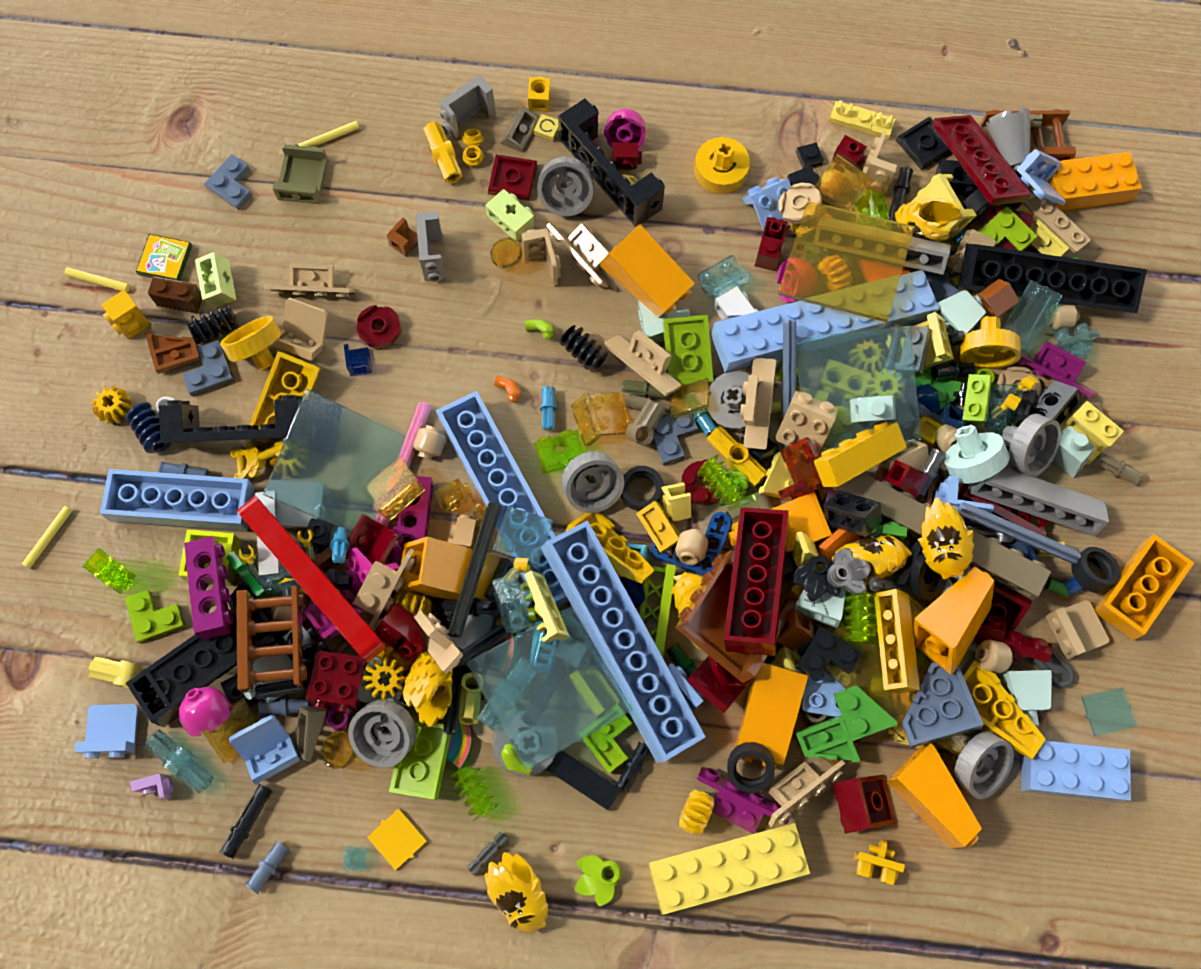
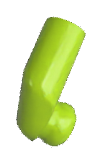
M544 319L525 320L526 331L540 330L543 332L544 339H552L554 337V326Z
M510 743L506 744L501 751V758L506 768L513 772L530 775L532 763L521 761L516 753V746Z

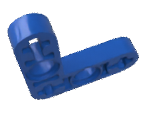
M717 512L710 519L705 536L708 540L716 539L719 542V547L716 550H711L707 547L704 560L709 561L708 565L711 568L707 567L706 571L701 569V564L697 563L692 567L691 565L679 562L675 551L672 559L669 558L670 553L663 552L662 555L658 554V549L655 548L657 546L654 542L651 546V555L658 561L676 565L677 568L704 577L708 571H712L714 567L712 562L722 551L731 525L730 517L724 512ZM720 518L724 520L723 524L726 526L722 525L719 534L714 533L717 527V523L714 521H719ZM677 544L669 548L667 551L671 552L672 548L676 549Z

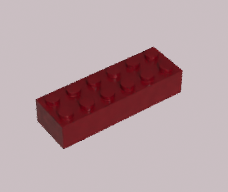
M740 507L724 633V644L727 652L776 656L790 525L789 510Z

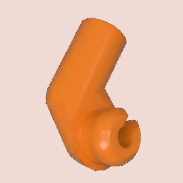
M497 375L494 386L506 389L507 393H509L507 396L508 401L517 403L522 393L518 384L514 380Z

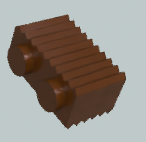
M155 276L152 278L148 295L157 307H169V309L173 308L178 311L186 310V312L198 313L202 302V295L197 284Z

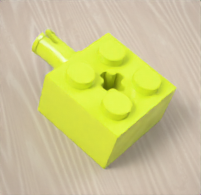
M187 530L185 542L213 536L219 543L223 544L225 549V557H222L223 565H225L228 573V579H225L226 585L234 586L236 570L226 559V556L232 551L246 568L251 569L247 561L239 555L241 540L234 533ZM184 547L178 576L188 582ZM242 554L245 557L250 556V554ZM253 555L256 564V562L258 563V555ZM211 562L206 563L204 568H207Z

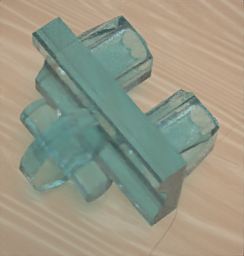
M1087 323L1079 324L1073 329L1075 336L1070 335L1068 328L1057 330L1054 334L1056 345L1084 360L1087 358V353L1092 351L1091 346L1094 343V339L1100 336L1098 330L1091 331Z

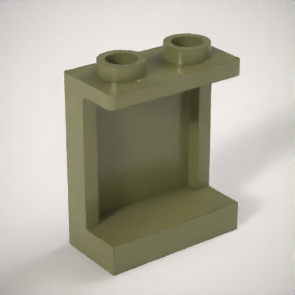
M284 144L282 147L284 160L279 182L274 181L273 191L277 200L319 204L328 165L325 150L317 146L303 147L297 144Z

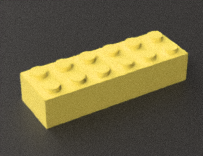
M795 823L648 863L662 915L810 874Z

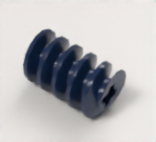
M143 402L134 406L127 413L126 421L130 424L140 444L143 445L145 452L150 454L159 453L169 448L172 443H161L159 417L156 416V411L151 409V403Z

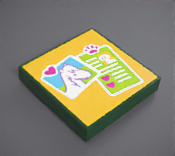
M149 234L135 272L140 276L150 278L155 276L180 281L193 245L188 241Z

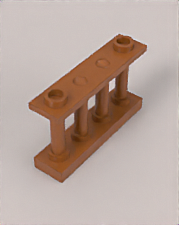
M1070 110L1030 111L1031 114H1042L1041 126H1053L1056 147L1044 146L1041 127H1032L1035 147H1030V153L1037 149L1059 161L1073 159L1076 155L1075 146L1067 147L1064 145L1062 126L1070 115ZM987 111L981 121V127H987L986 122H989L991 117L1004 111Z
M291 586L292 596L255 599L247 590L237 591L238 690L241 692H253V685H256L257 682L294 679V685L298 688H303V681L307 680V667L303 665L301 608L305 607V595L301 593L297 586ZM292 606V620L264 623L252 621V612H255L256 609ZM292 630L293 644L257 648L253 645V636H256V633ZM293 654V669L264 672L253 670V660H256L257 657Z

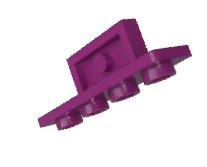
M1045 340L1034 359L1021 353V358L1016 362L1024 367L1026 364L1033 367V371L1042 377L1048 375L1056 381L1078 388L1079 395L1082 398L1087 396L1093 398L1095 395L1094 390L1075 381L1086 364V360Z
M701 767L697 780L718 790L714 798L712 813L753 834L764 814L772 817V814L781 808L777 801L773 802L765 798L761 792L746 793L738 790L731 783L730 779L721 776L715 769Z

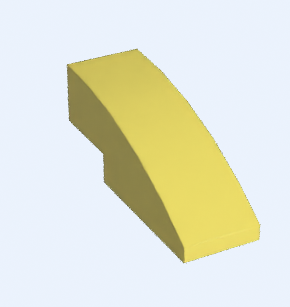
M797 532L792 556L796 567L799 568L808 565L811 558L820 555L814 541L804 532ZM816 564L817 570H824L822 564Z

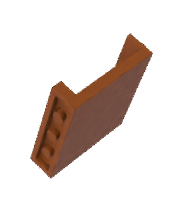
M730 550L724 555L719 554L714 559L712 571H708L701 579L703 585L691 595L689 600L692 602L689 607L686 606L678 615L680 621L675 628L744 683L757 675L767 655L727 652L725 649L724 633L733 562L730 560V557L734 553ZM790 598L781 603L778 636L788 621V612L796 606V603Z

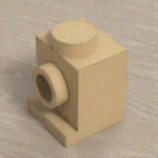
M460 515L457 518V523L452 524L451 537L453 539H448V542L474 549L478 528L477 521L472 516Z

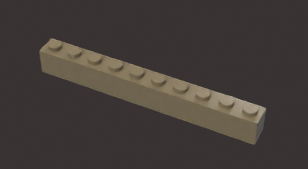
M867 471L838 487H823L822 482L820 483V488L833 495L838 490L880 502L882 521L886 523H899L902 527H907L908 535L916 539L922 538V524L925 521L926 507L929 506L931 508V504H922L916 501L915 497L910 493H901L895 490L892 484L874 479L873 475ZM967 526V530H973L972 542L975 545L969 567H977L982 572L988 573L993 580L1031 600L1040 595L1051 573L1050 570L1046 569L1045 564L1037 560L1030 561L1023 557L1024 554L1013 548L1009 550L1002 546L999 540L993 537L987 538L981 535L980 531L975 527Z

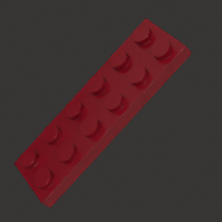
M971 115L934 118L932 126L990 205L1029 201L1031 197L1030 191Z

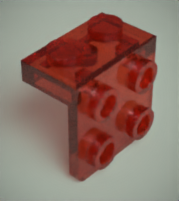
M805 437L782 449L781 456L794 484L778 491L781 499L791 497L794 500L819 489L817 484L821 483V479L814 464V460L818 459L819 456L811 439Z

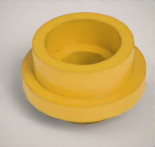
M474 128L467 129L462 137L463 143L468 146H479L484 140L481 131Z
M474 145L468 146L462 154L463 161L468 166H478L484 158L482 150Z

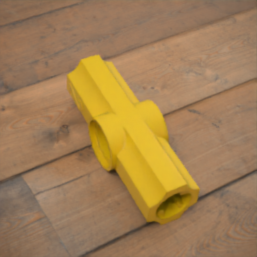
M435 121L430 122L423 129L430 145L432 158L435 164L439 166L445 183L454 184L462 178V173L456 161L451 141L447 140L441 124Z
M721 426L712 431L707 437L706 441L726 460L728 467L744 473L753 488L766 478L767 471L749 454L748 449L743 444L737 443ZM732 454H740L743 459L735 460Z

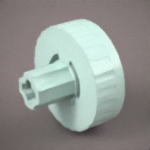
M969 425L956 430L955 438L957 442L947 450V455L944 458L949 475L959 477V483L967 484L983 481L1000 472L1009 462L1010 455L1003 438L999 434L989 432L978 433L976 427Z

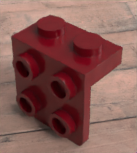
M362 514L348 538L349 549L346 552L345 558H349L351 549L358 548L372 564L378 561L386 565V558L389 552L393 551L398 544L399 534Z
M319 651L315 657L306 694L308 702L313 705L314 709L328 711V708L337 709V712L351 715L352 711L359 712L362 702L358 698L365 660L359 656Z

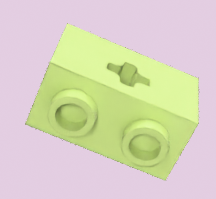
M504 189L485 205L487 217L516 243L522 238L521 233H525L535 227L532 210L522 206L514 194H509Z
M214 252L195 259L202 300L219 307L235 301L236 294L229 260Z

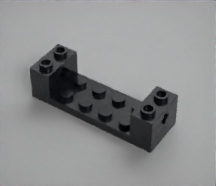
M584 98L558 115L559 140L575 159L580 160L590 169L595 182L629 221L637 227L662 210L665 185L660 178H656L651 172L631 186L628 178L618 172L616 165L612 161H608L603 150L593 144L592 140L598 137L599 111L594 104H590Z
M282 395V400H274L275 424H261L260 429L259 425H238L237 429L236 426L200 427L198 405H190V401L169 400L167 405H159L161 443L312 437L310 400H303L302 396Z
M237 605L230 609L233 615L231 634L201 640L197 635H193L126 682V685L151 723L163 728L179 717V707L190 690L209 686L237 666ZM264 608L256 609L255 612H252V621H255V623L272 622L271 617ZM280 631L256 633V636H253V645L256 648L274 646L284 636Z

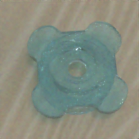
M346 846L343 849V870L357 869L362 872L367 868L365 858L368 854V849L365 846H360L359 848ZM354 856L357 857L356 861H353Z

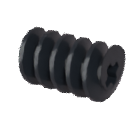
M228 303L225 304V311L217 306V314H214L209 309V317H206L201 312L200 320L191 316L192 323L189 324L187 321L190 333L197 344L201 343V336L205 341H208L210 339L209 333L216 338L218 337V330L224 335L226 334V327L230 331H234L235 324L238 326L236 317Z
M573 325L561 336L559 344L565 346L566 351L571 352L572 357L577 358L578 363L584 364L583 366L586 370L593 372L603 364L608 352L604 351L600 354L602 346L598 345L594 348L596 340L592 339L588 342L590 334L586 333L582 336L584 328L580 327L576 330V325Z

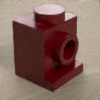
M613 142L612 162L616 165L617 169H637V164H642V151H638V143Z

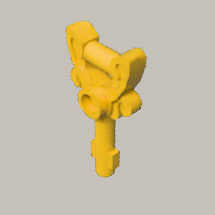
M281 440L274 443V447L263 452L253 443H248L245 450L241 448L231 450L230 455L236 459L238 471L234 478L248 480L258 478L260 475L259 470L266 465L267 459L286 455V451L292 448L291 443Z

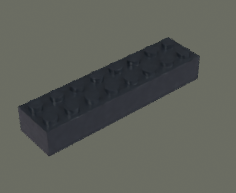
M966 244L958 288L983 291L995 281L1001 279L1010 283L1016 296L1138 314L1147 269L979 244Z

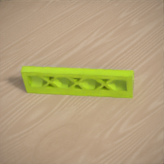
M667 564L666 568L651 566L655 570L654 573L665 574L664 582L655 587L650 581V577L645 580L640 617L643 622L651 615L657 622V628L649 634L652 636L656 633L654 643L662 658L674 584L673 578L676 570V565ZM650 586L652 588V591L648 593V589ZM663 587L661 595L658 590ZM655 593L661 600V603L652 610L646 602L647 598ZM645 609L649 611L647 615H645ZM658 610H659V617H657L656 614H655V612H657Z

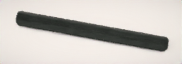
M489 502L450 623L448 634L453 637L460 638L464 631L501 511V506L495 502Z

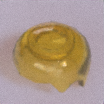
M511 237L499 239L493 244L490 251L491 260L499 269L513 270L520 265L523 259L522 247L519 242Z
M334 731L326 738L321 748L324 764L332 769L347 768L358 758L351 747L348 731Z

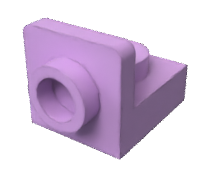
M159 773L130 782L132 792L141 793V796L156 793L158 789L159 799H172L173 783L166 774Z

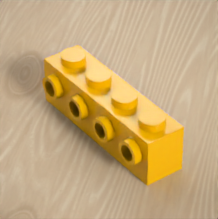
M886 420L873 424V429L857 433L855 439L844 440L839 443L838 448L822 452V457L814 460V464L823 487H838L906 449L907 447L898 422L887 423Z
M898 589L874 593L884 690L896 694L920 691L909 594Z

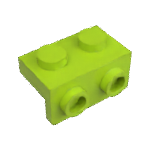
M969 374L963 420L974 424H983L986 421L992 376Z

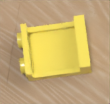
M952 174L935 175L930 180L931 182L921 189L911 201H920L925 198H942L961 208L959 212L961 214L960 217L943 226L951 230L948 233L950 236L946 240L934 242H949L977 216L973 209H964L949 184L953 179Z
M936 312L927 315L928 321L915 325L932 329L924 369L954 359L944 318ZM891 330L886 332V346L888 350L892 338ZM901 335L895 363H900L906 335ZM902 372L904 377L913 374L911 372Z
M1088 401L1061 427V430L1072 427L1078 433L1085 434L1088 441L1094 445L1095 450L1087 462L1088 465L1105 448L1110 447L1124 432Z

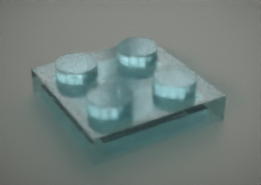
M508 506L492 551L513 559L529 558L528 564L538 566L543 554L541 547L548 540L553 520Z

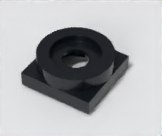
M915 542L911 550L912 555L908 557L896 584L903 588L919 605L928 607L931 600L941 595L946 586L947 579L944 580L941 574L936 573L928 566L922 552V546L919 542ZM929 568L927 578L929 579L926 583L924 580V575L926 570Z

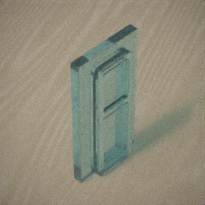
M1030 280L1003 329L1015 332L1020 336L1021 352L1027 355L1063 296L1047 286H1042Z

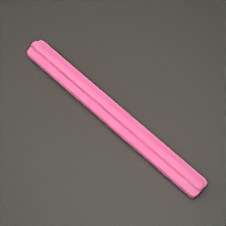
M420 402L418 404L375 521L386 527L399 496V483H403L404 475H407L416 451L413 445L418 430L424 428L429 416L431 406L428 403Z

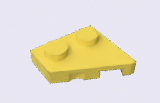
M785 452L775 454L772 466L766 473L767 480L764 486L760 487L759 494L791 501L800 498L799 466L796 455Z

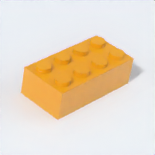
M1131 152L1060 161L1062 165L1047 181L1066 201L1063 205L1059 203L1054 204L1060 211L1132 202L1142 189Z
M1153 534L1142 541L1124 566L1119 581L1107 590L1095 607L1096 614L1131 640L1145 635L1194 562Z

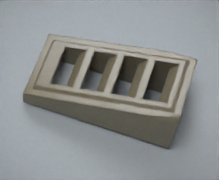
M300 706L296 750L299 757L305 761H311L326 716V711L316 710L313 706Z

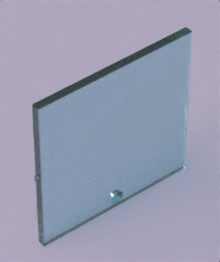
M910 326L856 332L850 330L847 333L797 338L800 392L808 393L819 401L830 402L834 407L838 408L834 423L821 449L838 448L840 442L847 439L853 440L857 437V433L867 429L871 430L874 428L873 424L880 422L851 423L850 399L862 397L895 396L896 420H886L887 423L898 422L904 441L921 439Z
M306 389L289 432L283 440L284 444L263 495L317 519L332 523L333 526L343 527L352 533L362 514L374 520L376 519L406 436Z
M572 607L560 612L570 636L566 640L554 639L550 643L543 642L541 638L547 635V630L544 632L538 631V625L523 633H517V636L466 663L526 771L576 742H582L583 738L633 710Z

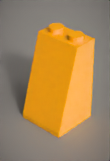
M640 224L615 246L600 263V266L658 318L663 313L668 316L677 307L674 303L679 298L682 301L692 293L690 288L695 284Z
M815 492L772 508L776 510H789L790 525L786 558L792 556L797 532L802 531L814 541L817 549H819V545L832 535ZM739 522L732 524L728 533L732 546L736 545Z
M424 537L405 543L401 563L411 548L415 550L412 558L416 560L409 572L404 571L401 578L405 579L400 591L458 600L474 549L431 537ZM487 553L474 598L490 600L484 594L499 565L501 557Z
M977 567L972 568L914 618L915 647L950 675L955 672L991 609L994 588L992 577Z
M763 663L757 675L751 681L735 747L745 742L759 743L771 752L774 758L775 770L776 767L783 766L808 675ZM745 756L739 759L749 763L757 760L762 762V766L766 768L764 761L758 757Z
M931 743L918 748L886 781L951 849L963 848L965 846L969 848L979 839L977 834L982 828L939 753Z

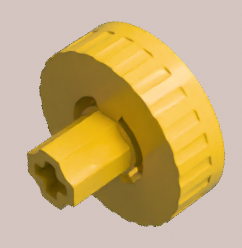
M719 137L708 140L701 145L696 153L695 177L699 184L710 192L718 194L734 192L747 179L750 167L749 154L746 148L734 139Z
M264 316L234 330L221 341L220 345L231 362L251 357L260 371L273 365L275 359L268 346L278 340L282 332L272 316Z
M996 316L981 318L980 330L964 335L965 340L960 343V360L963 363H974L975 368H1002L1016 363L1021 358L1020 336L1010 330L1001 329L1000 318Z

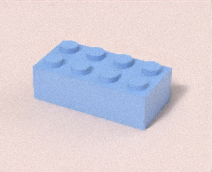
M1044 741L1032 760L1021 754V792L1110 802L1131 801L1130 750Z

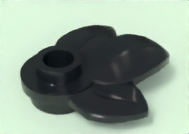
M813 557L808 562V565L801 566L794 572L792 583L804 585L805 594L810 602L818 600L825 592L834 597H838L841 592V587H834L827 580L828 569L832 565L826 557ZM816 564H822L824 570H817Z

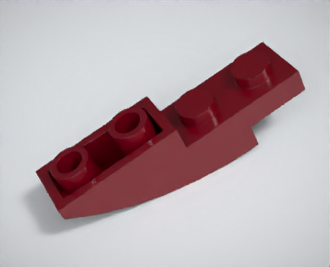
M986 616L973 639L979 644L984 640H994L1007 644L1012 652V661L1022 664L1024 656L1049 663L1052 655L1051 643L1041 638L1024 636L1017 631H1006V621H1002L996 616Z

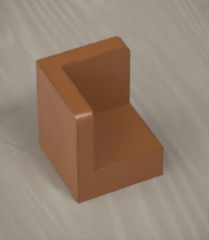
M401 218L387 234L389 245L405 257L418 244V234L408 227L405 218Z
M998 279L977 294L986 311L996 317L1019 302L1010 283Z
M330 546L313 559L326 576L328 569H335L340 574H346L348 569L346 561L342 564L332 561Z
M793 608L788 612L789 627L780 633L777 642L791 651H795L814 637L812 619L796 608Z

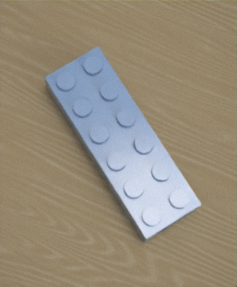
M109 469L100 514L111 522L248 531L249 525L237 513V510L254 496L255 487L248 479Z

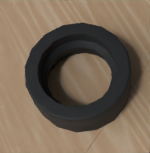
M979 189L962 203L964 209H973L977 215L965 227H969L990 208L989 202Z
M636 466L629 469L623 475L624 488L621 498L630 509L639 512L654 501L660 503L663 495L661 487H664V483L660 474L655 469L648 466ZM644 476L650 478L655 485V493L652 498L647 501H638L631 497L628 490L630 482L636 477Z
M1098 547L1086 548L1080 553L1081 559L1076 564H1071L1075 580L1081 587L1096 594L1106 592L1119 581L1121 576L1120 567L1116 559L1110 553ZM1087 561L1097 565L1102 570L1105 579L1094 575L1089 569Z
M745 742L737 745L731 751L728 758V777L738 790L746 793L763 791L773 781L775 775L774 758L771 752L759 743ZM745 756L758 757L764 761L766 771L761 777L748 779L738 773L736 768L738 760Z

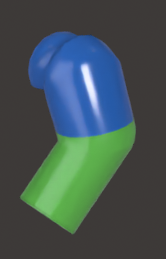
M1072 576L1071 580L1063 584L1050 579L1046 590L1063 597H1069L1080 592L1083 587Z

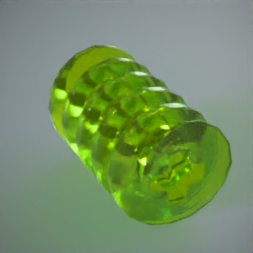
M715 455L701 466L698 476L704 477V484H710L708 489L711 492L715 491V499L721 498L719 501L720 506L731 505L742 498L747 492H738L741 483L732 484L736 477H727L731 471L730 468L722 470L721 468L725 462L717 463L716 461L720 455Z
M846 592L851 596L844 599L845 603L850 604V606L844 608V612L851 615L845 617L844 621L851 625L844 627V631L851 635L844 637V641L869 643L868 639L875 637L876 634L868 631V629L875 627L876 624L869 622L868 619L876 617V614L869 612L868 609L876 607V604L868 602V599L876 597V594L864 592L856 595Z
M471 764L452 774L450 779L458 780L454 785L455 789L463 788L459 793V797H468L463 805L465 807L473 806L468 814L469 816L477 815L472 821L474 822L494 811L499 803H490V800L495 795L493 793H485L490 786H481L480 783L485 779V776L477 777L476 774L481 768H472Z

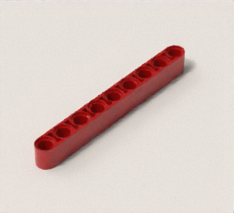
M256 495L237 510V513L367 663L372 661L387 647Z

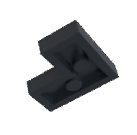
M820 626L817 628L814 637L808 644L795 669L808 675L814 681L819 680L828 662L845 673L850 674L859 660L862 651Z

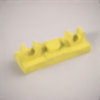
M839 100L835 102L829 122L881 137L884 131L887 132L885 139L889 140L895 118L891 115L890 117L882 115L881 112L876 113L871 110L855 107L851 103L848 105Z
M1023 204L1016 210L1033 214ZM1035 215L1033 216L1030 229L1037 235V238L1031 245L1040 254L1062 257L1069 250V247Z
M529 571L525 574L527 582L522 583L520 588L524 591L530 589V593L524 599L535 602L534 608L537 614L544 620V623L537 626L538 631L544 632L547 630V635L541 638V640L546 643H550L554 639L566 640L570 636L544 575Z

